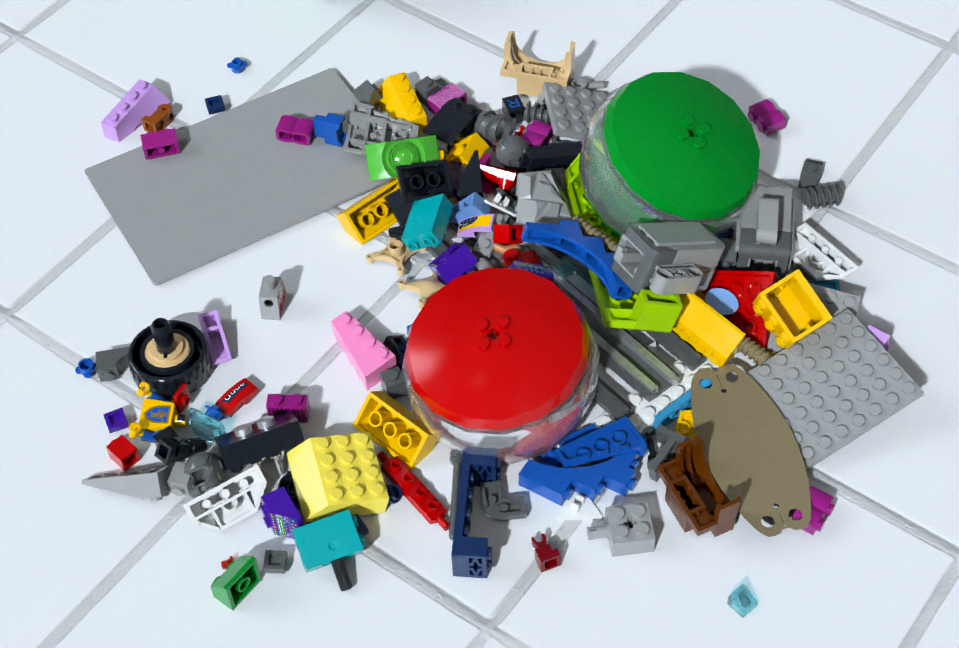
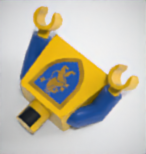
M147 382L139 384L140 388L136 391L139 397L146 395L147 398H144L139 423L132 422L129 426L130 432L128 434L130 438L139 436L141 441L155 444L153 435L169 425L174 431L176 426H187V415L178 414L174 403L153 390L149 391L150 385Z

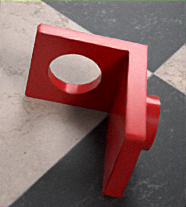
M185 383L181 385L173 396L179 414L183 412L191 401L188 385Z

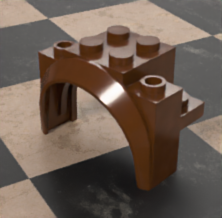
M697 436L677 444L675 459L658 465L656 471L666 485L665 502L685 533L694 530L697 536L711 531L714 537L733 530L741 503L740 496H737V499L731 502L725 498L709 470L704 455L703 440Z

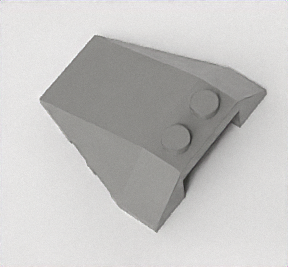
M352 101L343 152L366 155L365 145L417 138L419 126L402 118L395 119L389 116L388 112L384 111L381 113L374 110L372 105Z

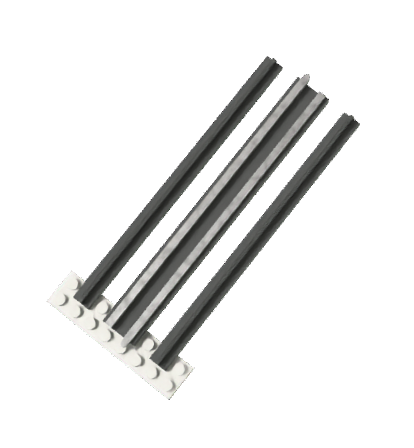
M497 187L496 194L494 195L496 196L500 193L502 195L500 199L502 202L507 196L510 200L507 206L515 212L518 199L506 189ZM506 213L516 222V217ZM449 222V227L457 233L459 223ZM476 232L475 237L461 238L473 248L481 232ZM443 239L438 247H427V251L437 258L451 245ZM527 245L521 246L522 251L532 250ZM545 246L593 287L587 266L564 252ZM494 251L490 259L485 258L495 268H503L500 263V258L503 257L502 254ZM540 257L543 265L551 268L554 275L553 282L579 306L590 336L588 350L635 390L623 399L594 373L591 399L606 411L591 422V424L594 423L597 429L627 416L640 434H644L653 427L655 415L691 389L692 378L696 372L703 370L714 372L719 370L717 365L698 352L686 340L681 339L673 330L671 333L645 331L678 359L675 363L668 366L626 329L604 327L599 306ZM475 267L469 273L476 272L478 269ZM730 360L726 365H734V362Z

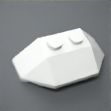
M806 222L794 229L792 260L816 281L844 279L859 269L854 262Z
M256 464L183 506L193 524L222 532L258 511L267 481Z

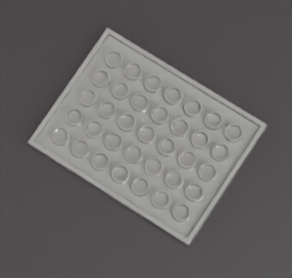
M849 309L832 318L824 327L791 348L783 349L766 360L763 365H758L747 372L773 401L789 425L802 454L806 471L924 395V391ZM722 389L721 392L726 393V390Z

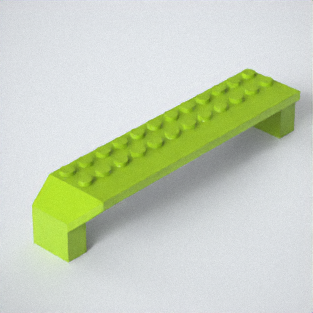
M596 136L594 143L608 150L605 139H600ZM579 154L563 175L573 216L580 215L581 218L589 221L590 225L593 224L599 231L604 232V235L607 234L608 238H612L613 241L619 243L621 237L602 223L586 200L579 175ZM588 268L604 327L671 333L683 308L679 294L658 295L651 290L641 289L639 294L633 291L630 300L611 299L605 285Z

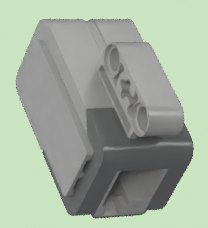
M757 184L745 204L736 209L734 240H736L735 251L737 255L736 263L732 265L735 271H777L779 279L776 281L783 279L786 273L789 274L793 256L795 198H792V187Z
M696 220L630 222L625 233L621 235L613 255L614 261L611 268L637 294L640 293L641 289L651 290L658 295L696 293V291L707 290L715 272V267H717L725 249V244L706 226Z

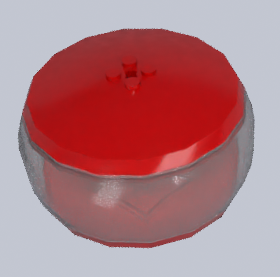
M486 268L456 277L429 297L409 328L402 365V378L412 412L440 444L462 455L464 451L471 455L494 456L500 458L501 463L514 464L548 453L575 432L596 395L600 352L586 314L556 283L523 269Z

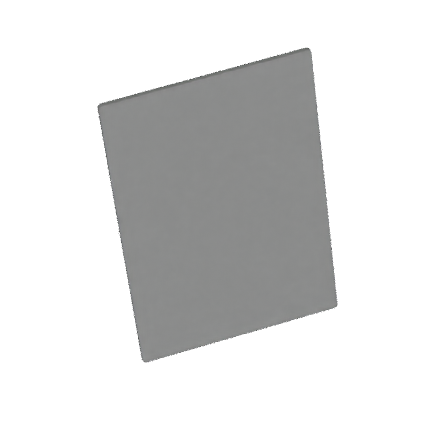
M333 68L314 74L176 131L180 148L179 154L159 156V158L146 160L143 147L140 146L85 169L87 178L154 286L379 188L389 180L394 179L387 178L370 181L366 155L343 152L345 142L342 147L326 144L325 138L316 137L315 133L310 145H300L276 139L275 130L282 115H292L298 119L308 118L311 120L315 118L316 114L325 117L328 113L345 116V120L342 123L343 131L347 134L352 101L360 102Z

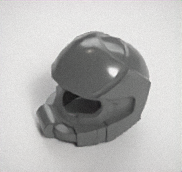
M484 111L478 115L474 131L488 145H495L496 142H499L507 135H511L516 130V119L505 113L496 114L494 111ZM504 120V131L496 136L497 127Z
M517 135L503 137L496 144L495 156L498 163L505 169L517 171L520 163L519 158L522 157L524 148L529 147V144L525 139Z
M203 451L193 454L188 458L184 467V474L192 477V487L189 490L192 498L200 496L208 489L225 482L224 478L227 470L220 456Z

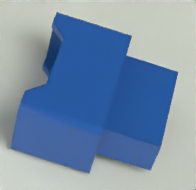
M328 113L325 117L316 114L313 119L315 136L325 138L326 144L342 147L346 140V133L343 131L342 123L345 120V116Z

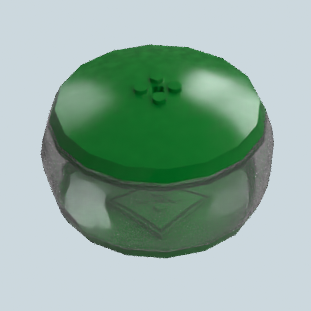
M652 72L622 85L605 97L585 126L578 168L587 202L602 223L620 237L625 233L630 222L675 220L680 222L696 221L706 226L718 237L734 227L754 195L758 180L760 149L752 124L731 97L712 83L683 72Z

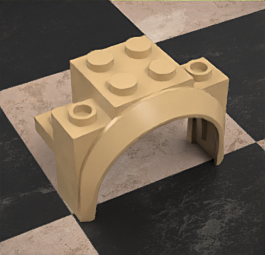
M509 31L504 44L505 59L500 70V76L517 78V94L538 97L540 93H543L542 86L544 82L555 83L563 87L570 86L574 76L576 43L571 41L570 50L566 52L565 59L551 63L541 62L524 54L516 43L515 31Z

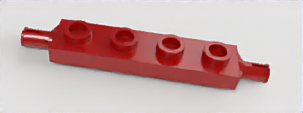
M384 451L379 452L377 457L383 462L381 464V471L393 484L395 483L400 486L403 495L429 524L438 523L444 531L448 530L450 524L445 519L447 509L398 456L389 458Z

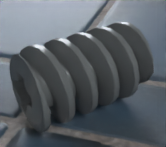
M531 101L527 103L524 110V121L526 120L527 123H531L536 119L551 124L548 109L544 110V104L538 108V103H535L533 107H531Z
M839 183L801 189V199L808 210H811L812 204L815 209H818L819 203L822 208H825L826 203L829 207H832L833 202L836 206H839L842 198V188Z

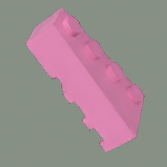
M347 311L331 321L335 339L343 352L346 353L350 364L355 368L356 374L364 383L367 391L381 381L380 372L397 367L396 355Z

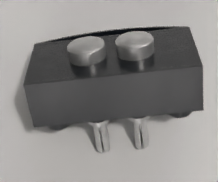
M291 411L276 416L262 417L254 424H242L237 426L234 431L214 438L219 455L227 471L231 470V473H236L243 469L242 465L250 463L251 466H255L257 464L264 477L261 466L262 458L270 456L271 459H274L278 474L284 475L285 470L280 458L282 455L281 451L286 449L292 450L305 441L299 421Z

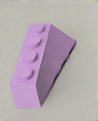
M139 79L102 120L101 125L104 136L121 142L133 133L138 125L142 124V118L145 115L150 117L157 111L158 106L162 104L171 105V101L154 84Z

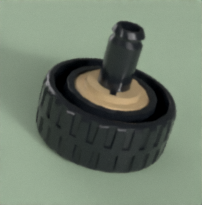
M155 319L150 326L136 335L129 346L127 355L130 372L136 386L140 388L139 384L141 382H147L150 385L149 391L153 390L165 399H173L174 394L183 383L188 385L189 393H193L205 383L212 368L209 345L202 331L190 323L179 320Z

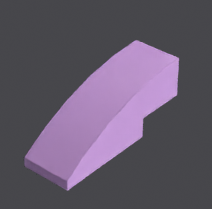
M217 310L199 314V321L209 345L213 365L231 361L232 357Z

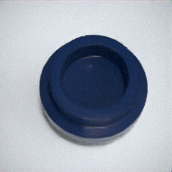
M395 483L385 485L389 495L388 502L391 504L399 502L403 495L400 486Z

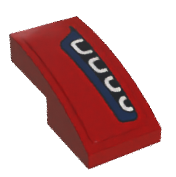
M244 378L224 393L215 405L222 409L229 417H232L243 403L247 405L259 389L248 379Z

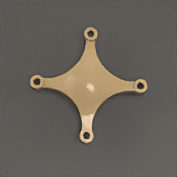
M389 237L390 242L383 250L366 255L368 264L376 260L386 261L397 267L399 276H404L405 269L403 264L418 251L426 252L427 247L410 251L396 237Z
M433 271L432 276L416 282L398 281L400 290H410L421 297L418 300L420 309L423 308L431 295L445 286L438 280L437 275Z

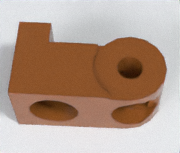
M162 104L157 107V111L150 117L145 115L142 118L144 131L157 132L167 128L174 120L172 107L169 104Z

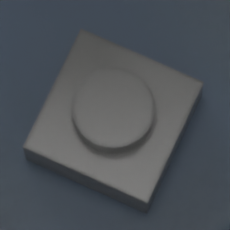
M266 550L263 566L264 573L285 574L288 557L287 550Z

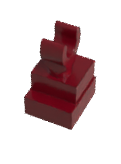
M543 533L541 534V542H537L534 537L531 538L532 546L536 548L535 560L541 573L561 566V555L558 549L552 550L550 544L546 545V536Z

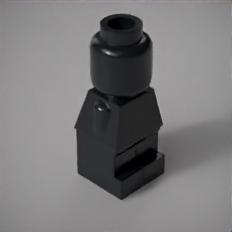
M176 436L159 438L154 456L165 465H170L172 462H181L193 454L205 451L207 443L199 437L188 439Z

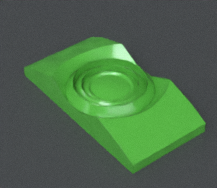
M436 135L365 145L370 181L397 177L396 166L439 161Z

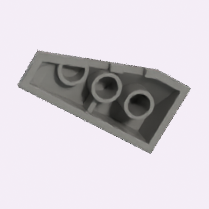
M174 464L150 466L148 469L140 470L138 473L136 469L121 472L119 476L118 472L92 475L81 481L83 485L136 498H150V501H157L163 499V496L170 492L167 481Z

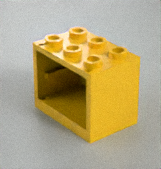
M799 269L759 293L753 301L754 311L758 316H762L765 321V327L769 332H773L776 337V343L780 348L784 349L791 348L824 327L833 318Z

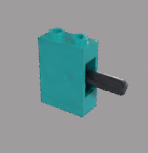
M444 193L414 201L407 223L389 228V237L402 236L401 240L410 251L430 246L433 248L438 247L446 236L445 231L453 208L452 203Z
M349 509L292 529V535L305 572L308 573L331 564L341 591H347L353 587L344 559L363 553V546H366L363 535H358L356 526H358L355 514L351 515Z

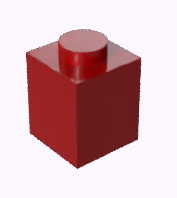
M494 224L493 243L522 244L521 234L523 225Z
M123 435L112 440L106 446L109 457L124 471H127L141 460L138 449Z

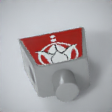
M266 275L262 278L259 292L261 319H281L286 295L281 277Z

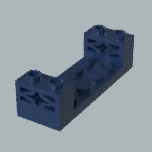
M464 446L451 553L453 576L487 578L488 570L492 571V547L488 546V538L468 537V532H470L471 528L470 514H472L473 510L472 496H474L475 486L480 487L482 482H492L501 479V456H497V448Z

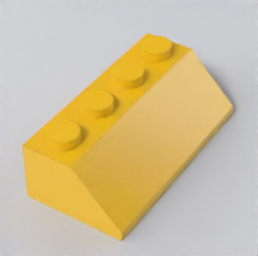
M405 72L388 76L378 87L381 90L378 93L382 97L378 105L382 113L385 111L395 119L402 118L419 126L418 134L422 133L427 125V116Z
M398 177L389 180L336 215L344 230L361 245L397 222L384 197L400 188Z
M694 293L679 294L683 308L672 330L719 368L726 365L736 355L746 334Z
M383 391L369 392L352 425L360 432H369L372 441L393 457L398 456L409 469H413L433 450L441 433Z

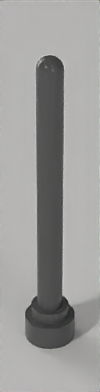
M462 449L450 451L453 477L449 539L452 541L463 457Z

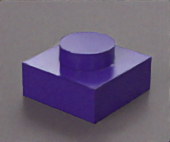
M123 408L103 414L110 434L129 427Z

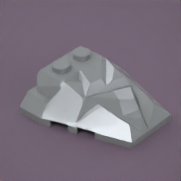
M551 170L517 174L516 196L518 197L517 206H515L517 215L514 225H523L524 228L526 222L559 224L560 220H571L574 217L571 206ZM522 241V244H519V245H520V246L534 245L535 243L523 242V241Z

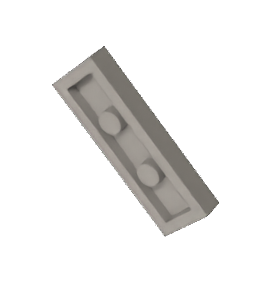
M493 211L491 213L495 216L494 224H508L510 221L509 215ZM493 231L481 232L472 249L473 255L487 259L491 258L495 245L493 243Z

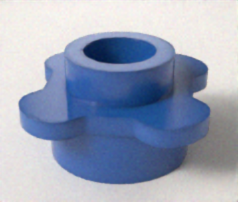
M239 57L234 58L231 63L227 64V67L231 68L232 72L236 74L242 73L245 69L244 67L247 66V62L242 61Z
M84 358L79 361L75 371L77 374L84 375L85 378H90L96 370V363L90 358Z
M205 405V408H207L205 415L216 422H219L220 418L225 419L222 415V409L215 405L211 407Z

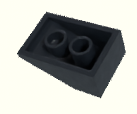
M453 98L440 108L423 129V133L430 136L436 135V139L453 145L475 132V121L483 110L478 109L475 105L467 104L459 98Z
M447 160L396 166L402 203L414 202L443 193L447 198L454 195Z

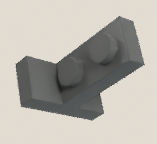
M660 424L655 432L657 442L661 443L658 454L649 461L647 466L650 479L656 482L660 478L656 471L657 466L673 460L676 455L677 444L691 439Z

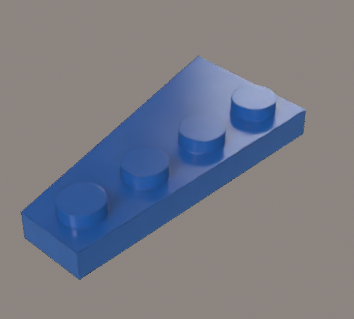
M624 416L555 449V455L564 468H569L647 448V443L628 417Z

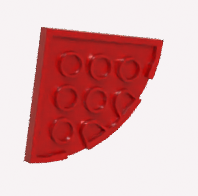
M715 270L707 290L702 292L706 295L710 289L723 288L733 293L739 303L738 309L733 314L722 316L744 332L746 338L750 337L751 341L756 342V345L759 344L761 348H767L769 331L764 325L765 321L762 316H758L754 311L753 301L759 293L776 283L777 274L767 271Z

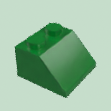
M239 556L228 565L227 570L221 576L215 578L210 586L214 598L232 611L262 580L256 558L253 556Z

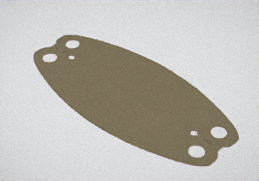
M724 365L714 372L708 370L696 372L691 382V409L696 436L703 440L707 465L721 490L730 502L737 499V496H740L739 513L757 531L765 536L779 535L786 528L794 530L806 528L811 519V497L806 467L797 441L776 405L746 372L735 365ZM729 372L736 373L738 380L736 382H729L725 377L726 374ZM704 378L710 379L712 386L710 388H703L700 386V380ZM725 389L726 393H722L721 390ZM778 504L779 508H774L773 505ZM798 509L802 513V518L800 520H792L789 517V511ZM764 516H771L775 524L772 527H765L762 525L761 519Z

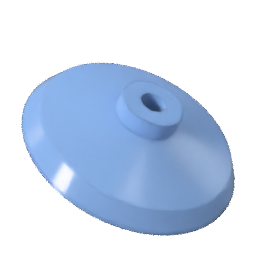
M713 288L705 295L706 303L721 315L733 314L738 309L739 303L737 298L726 289Z

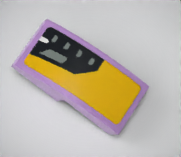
M494 214L476 215L461 220L457 237H475L476 232H492L495 222Z

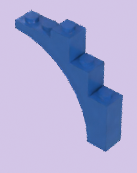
M560 220L559 224L525 223L521 234L523 242L552 247L570 255L587 266L599 277L607 288L611 299L630 300L633 290L612 270L614 253H606L601 237L583 236L578 221Z
M640 434L647 443L648 437ZM649 446L644 449L617 455L608 461L593 466L579 468H559L528 459L519 472V486L560 506L566 500H570L573 491L591 499L593 502L598 495H602L605 487L626 497L629 490L633 491L637 484L635 476L639 466V459L646 456Z

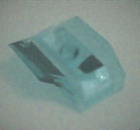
M193 407L188 410L189 422L194 435L207 442H215V437L226 434L223 423Z

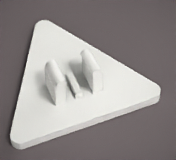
M500 193L496 196L491 194L484 200L485 203L514 217L517 215L516 212L507 206L510 201L507 196L503 202L500 200L502 198Z
M573 491L570 500H566L556 518L557 520H601L602 515L591 499Z

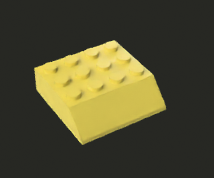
M369 432L309 438L287 452V459L304 523L318 521L348 509L351 515L358 514L359 516L385 513L389 495Z

